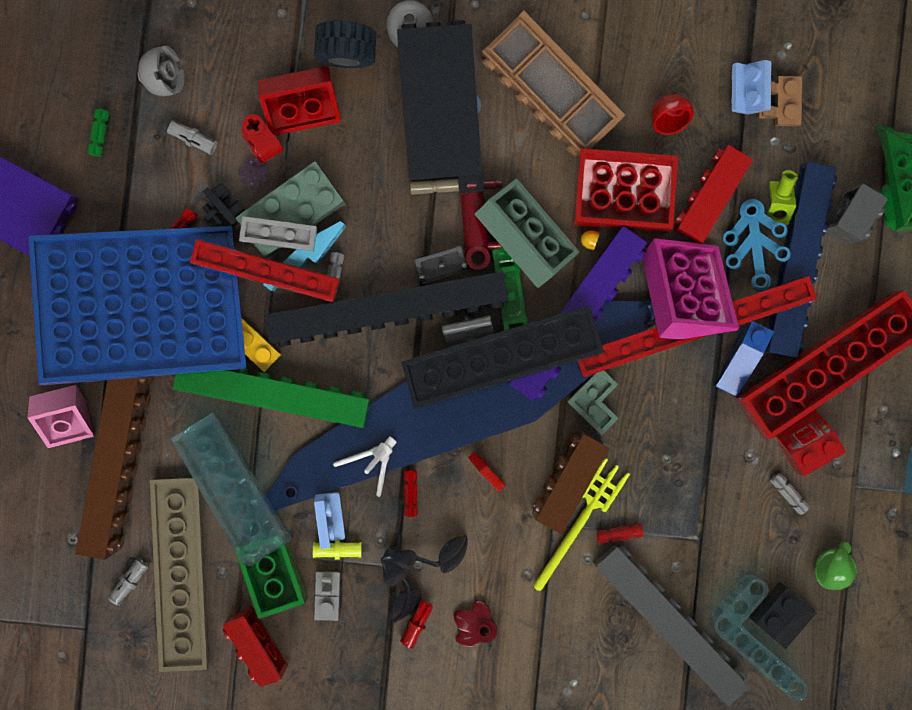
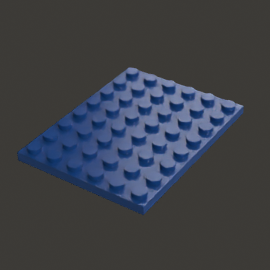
M232 226L28 236L39 386L246 369L237 276L190 263L196 239L234 249Z

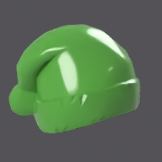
M841 542L838 545V549L826 550L818 556L814 565L816 580L822 587L830 590H842L852 585L857 575V566L854 558L849 554L851 552L849 543Z

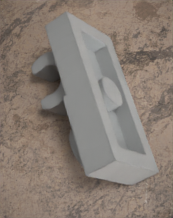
M316 571L314 620H339L341 571Z

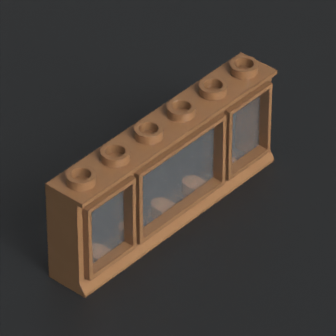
M524 10L482 51L481 57L483 58L482 63L489 71L494 70L500 76L498 78L499 81L507 89L511 87L517 93L515 97L522 105H529L533 110V116L540 123L545 122L550 127L549 132L557 140L562 139L567 145L566 150L575 158L577 156L580 157L581 148L592 149L625 116L611 99Z

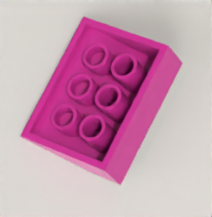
M654 238L646 248L647 252L642 259L659 337L686 339L737 331L739 326L719 246Z

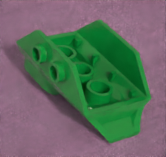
M876 125L885 157L886 185L882 187L880 194L888 198L884 204L886 207L885 224L896 232H912V134L897 132L892 127Z

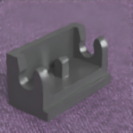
M461 246L415 260L422 284L468 271Z

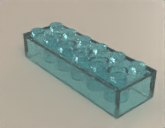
M211 413L171 438L242 564L251 566L292 540L220 417Z

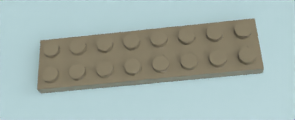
M200 477L151 479L150 497L159 672L207 670L209 668Z

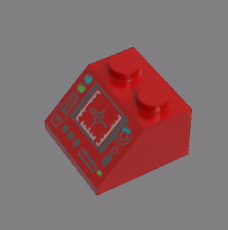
M813 410L775 436L795 473L804 477L846 453L835 431L816 410Z

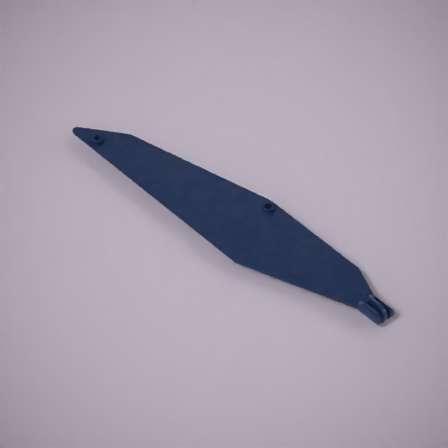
M606 300L601 306L604 312L595 321L602 345L644 332L651 325L656 324L651 300L646 302H609ZM561 312L556 313V314H553V315H550V316L545 317V318H542V319H546V318H549V317H552V316L559 315ZM578 362L561 366L562 370L554 381L549 378L544 385L548 389L540 400L537 398L533 401L529 400L509 385L510 382L419 409H414L408 385L405 381L370 404L365 428L339 424L296 452L260 504L259 510L261 513L267 514L314 498L315 495L325 494L380 475L382 464L380 460L368 474L364 472L375 458L373 454L334 467L333 463L368 451L376 446L378 447L389 436L397 443L391 449L393 452L389 455L385 473L533 423L591 375L583 377ZM289 488L295 490L294 497L288 494Z

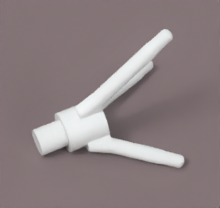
M389 436L378 447L376 446L368 451L334 462L333 465L337 467L373 454L375 458L364 472L368 474L379 460L382 462L376 493L380 497L389 455L393 452L391 449L397 442Z

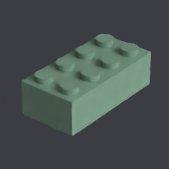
M313 162L238 215L236 219L240 225L242 223V216L316 226L346 204L318 164ZM255 244L262 256L270 259L284 249L283 247Z
M515 179L490 198L475 213V216L537 288L548 281L579 253L577 248L518 179Z

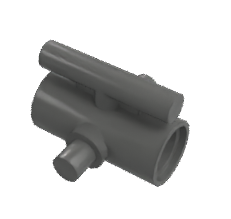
M466 309L461 311L462 319L460 322L442 326L448 348L495 334L491 316L474 319L471 313H466Z

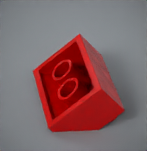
M329 66L258 80V94L268 128L275 136L341 122Z
M250 605L228 618L223 624V633L229 641L232 640L236 647L235 652L241 662L244 661L249 668L248 675L251 680L257 682L259 687L281 680L288 665L262 621L258 619L253 606Z

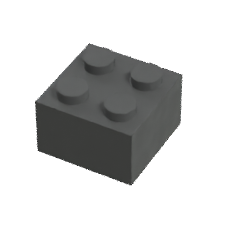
M864 183L846 189L827 220L828 227L826 233L845 245L866 240L873 231L871 226L875 219H879L885 212L886 207L884 204L888 198Z

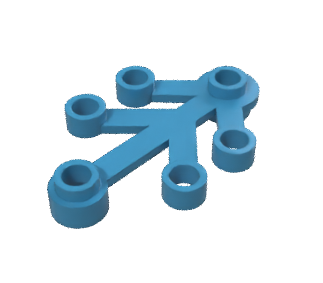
M749 199L741 205L740 220L731 231H727L723 235L724 243L728 246H734L739 240L738 236L749 224L750 234L738 250L727 257L726 265L731 269H738L742 264L743 258L752 248L755 275L751 283L756 291L763 292L771 288L772 279L765 273L762 246L775 254V257L780 262L788 261L791 252L787 247L779 246L762 234L759 222L771 229L773 235L777 238L785 237L788 229L785 224L777 223L764 214L765 208L759 200ZM755 207L756 213L749 215L748 209ZM778 226L784 227V232L780 235L775 233V229ZM733 234L735 235V240L731 243L727 242V236ZM786 250L787 256L783 259L779 258V252ZM732 258H737V265L731 266L730 260ZM761 277L765 278L766 283L763 286H758L757 280Z

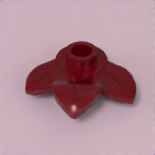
M476 600L472 611L459 610L454 612V621L461 630L455 640L460 645L474 647L479 642L488 643L496 638L498 628L496 623L491 620V610L485 603ZM482 627L488 628V635L482 633Z

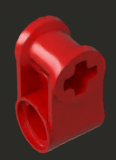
M251 114L244 118L241 129L242 136L260 163H265L283 151L279 140L269 130L260 116ZM249 125L253 128L257 126V131L255 132L253 129L248 130Z

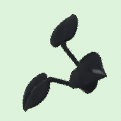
M466 535L455 537L448 541L441 549L438 557L439 561L437 562L419 557L413 550L402 551L396 545L390 546L385 551L383 557H381L384 582L388 586H395L400 582H403L405 585V591L399 592L392 603L391 619L393 622L396 623L407 617L420 602V589L418 587L411 588L405 578L415 562L419 561L434 567H440L443 573L452 571L461 563L465 556L468 545Z

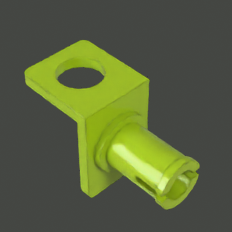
M791 170L782 172L780 182L770 181L769 183L771 204L767 216L777 223L780 222L785 225L789 224L796 208L794 184L798 177ZM779 210L787 213L782 218H775L773 216V213Z

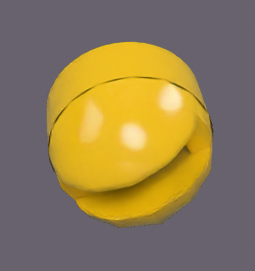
M594 230L584 232L581 236L583 246L594 250L600 232Z

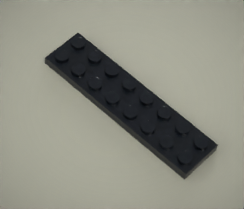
M589 305L401 362L413 407L414 409H419L604 354Z

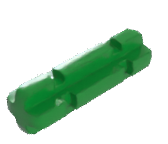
M95 109L93 118H95V121L92 122L89 138L91 144H88L87 149L89 155L97 157L102 155L103 147H101V144H104L107 128L105 121H108L109 117L107 110Z

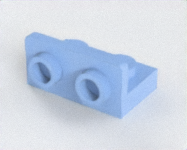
M763 60L746 65L741 63H734L732 65L731 103L733 112L748 115L771 110V61Z
M333 492L315 495L314 505L320 549L330 548L331 541L345 539L340 493Z

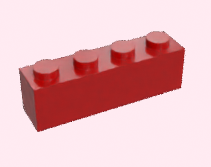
M730 145L723 149L719 148L711 160L714 162L710 170L706 169L699 179L702 183L698 191L695 189L692 191L687 199V202L690 203L686 211L681 210L674 221L677 224L674 231L694 243L701 244L705 241L753 161L752 158Z

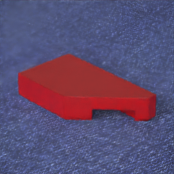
M473 452L468 457L477 470L499 492L506 487L505 483L477 453Z

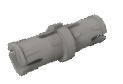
M173 120L167 129L168 134L186 142V145L189 147L194 146L209 155H212L216 150L218 142L199 133V130L196 128L191 129Z
M137 558L130 569L120 576V581L107 596L108 600L120 606L127 594L137 587V582L150 566L144 560Z

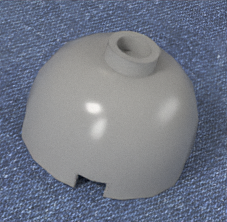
M405 0L399 2L391 9L387 17L386 29L390 40L398 47L397 29H402L401 25L416 24V28L426 27V23L434 22L431 12L424 4L416 0Z
M162 46L148 50L141 57L138 66V78L150 93L157 96H171L183 90L184 71L183 69L178 70L176 63L180 61L178 55L169 46Z

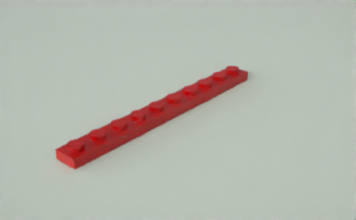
M810 276L733 301V306L739 326L817 300ZM656 327L602 345L604 354L578 361L582 376L586 377L709 335L686 339L660 338Z

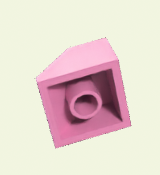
M77 385L29 397L27 418L47 448L94 437V429L87 402Z

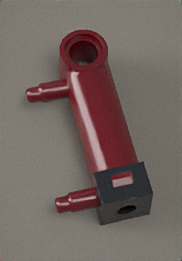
M483 174L459 176L458 183L466 263L471 270L482 271L490 262L489 250L503 247L497 240L488 241L487 228L475 216V213L485 204L484 190L502 188L503 185L501 180L483 181ZM476 252L482 253L485 258L484 263L481 265L473 264L471 261L472 254Z

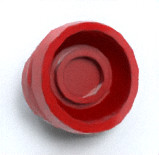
M669 94L659 98L651 111L654 130L663 135H673L681 132L692 121L694 107L687 98L679 94Z

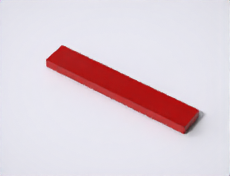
M196 239L190 260L192 264L334 302L340 280L339 278Z

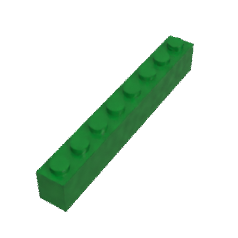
M235 369L233 372L223 370L176 374L173 390L360 428L366 427L371 399L365 398V393L352 391L351 395L342 394L343 389L328 386V391L318 389L319 384L305 381L304 386L295 384L296 379L281 377V380L277 381L271 379V374L258 372L257 376L248 375V370Z

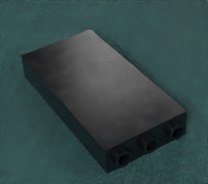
M465 20L451 21L450 26H441V22L426 23V27L416 28V24L401 25L402 29H397V43L409 180L481 175L482 166L472 24H465Z

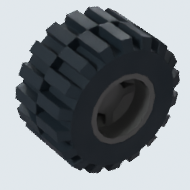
M333 20L319 23L315 28L313 57L321 63L334 67H368L375 63L377 32L367 25L352 21Z

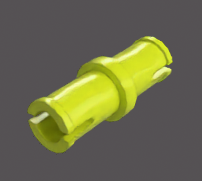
M335 540V543H331L330 548L320 549V543L313 542V558L335 557V560H340V557L361 558V542L340 543V540Z

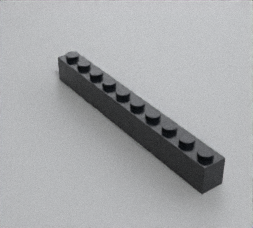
M504 272L267 314L264 315L269 344L276 343L278 348L291 345V340L300 339V343L315 341L314 336L323 335L324 339L338 337V332L346 330L348 335L361 333V328L371 326V331L386 328L385 323L394 322L395 326L409 324V319L418 318L419 322L433 320L432 315L442 313L444 318L457 315L456 311L466 309V313L481 311L480 306L490 305V309L504 307V302L509 300Z

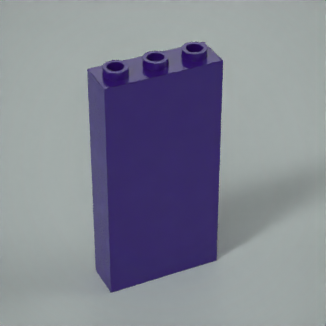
M0 156V240L30 256L28 236L63 234L66 229L65 223L68 217L75 213L78 206L76 202L79 198Z

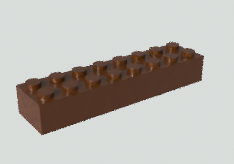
M155 376L107 380L76 555L105 560L123 547L125 536L122 535L123 526H126L129 518V512L126 509L128 502L131 501L133 496V488L130 487L132 478L136 477L138 469L135 460L136 455L140 454L142 448V441L139 440L140 433L144 431L146 426L144 411L145 407L149 406L151 398L150 393H148L149 384L153 383Z

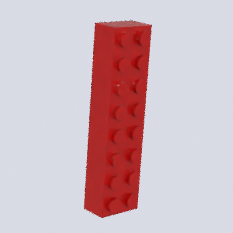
M905 290L891 292L798 355V358L792 359L736 397V400L761 437L769 440L911 345V299Z

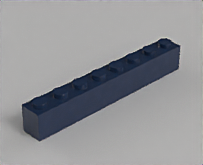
M812 162L800 165L795 190L796 208L788 224V232L784 247L790 250L791 256L788 261L781 262L776 287L810 276L812 284L816 282L818 277V269H816L817 260L821 258L823 252L821 240L822 236L826 234L828 223L825 222L826 215L830 212L833 202L832 198H830L831 191L837 183L836 167ZM783 250L782 259L787 256L786 250ZM812 301L770 315L768 329L774 331L765 350L766 353L798 358V354L803 350L804 341L801 338L803 330H806L808 325V316L806 314Z

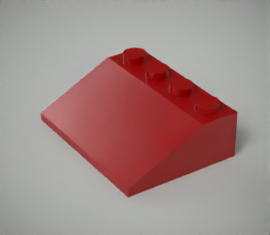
M581 148L572 225L621 229L624 226L628 230L668 233L673 229L678 156Z

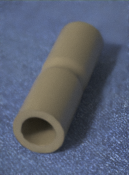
M458 177L437 178L435 180H410L411 195L459 191Z

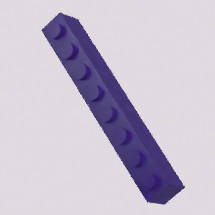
M623 226L560 314L590 305L594 321H597L604 312V309L601 308L606 300L611 302L619 291L615 288L620 280L625 282L632 273L629 267L634 261L639 263L647 252L643 249L647 242ZM557 367L511 381L509 385L531 401L535 398L540 400L548 389L544 386L549 378L554 381L562 369Z

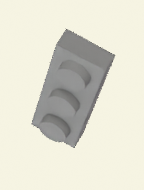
M242 216L239 241L314 252L317 226Z

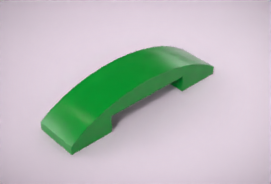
M504 248L493 249L495 273L504 272L509 300L504 302V307H500L503 328L506 331L528 324L520 280V269Z

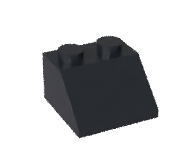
M779 582L749 618L786 649L817 613L788 587Z

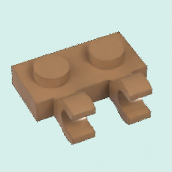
M778 76L775 78V82H771V95H775V106H771V110L758 112V118L775 119V126H800L802 117V77Z

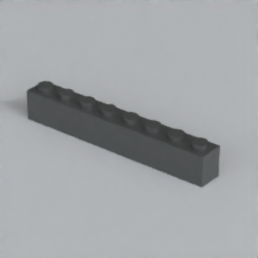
M613 543L593 562L594 565L729 707L749 688L744 681L747 678L746 675L737 666L733 669L728 664L730 659L721 649L716 652L711 646L714 643L705 632L701 635L695 629L698 625L689 615L685 617L679 612L681 607L672 597L669 600L664 597L662 593L665 590L656 580L651 583L646 578L648 572L639 562L634 565L629 560L632 555L623 545L618 548Z

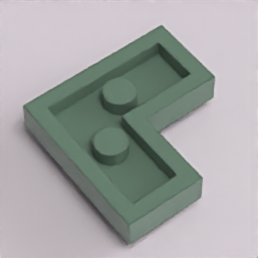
M605 371L593 374L567 400L600 435H603L619 419L602 403L618 385Z

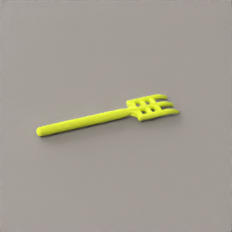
M607 458L602 461L582 497L586 498L587 506L580 513L535 582L534 588L541 591L590 517L593 509L601 508L603 512H606L630 474L627 472L616 486L610 483L619 468L618 465L609 472L605 479L599 476L608 461ZM596 479L602 483L599 488L593 485ZM606 487L613 490L610 495L604 492ZM590 488L596 492L594 497L588 494ZM601 496L607 499L605 504L598 501Z

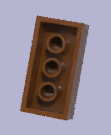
M579 430L576 434H571L566 444L568 450L565 455L561 454L558 457L554 466L557 468L554 475L547 477L543 485L545 491L542 497L537 496L531 507L536 521L561 535L610 449Z

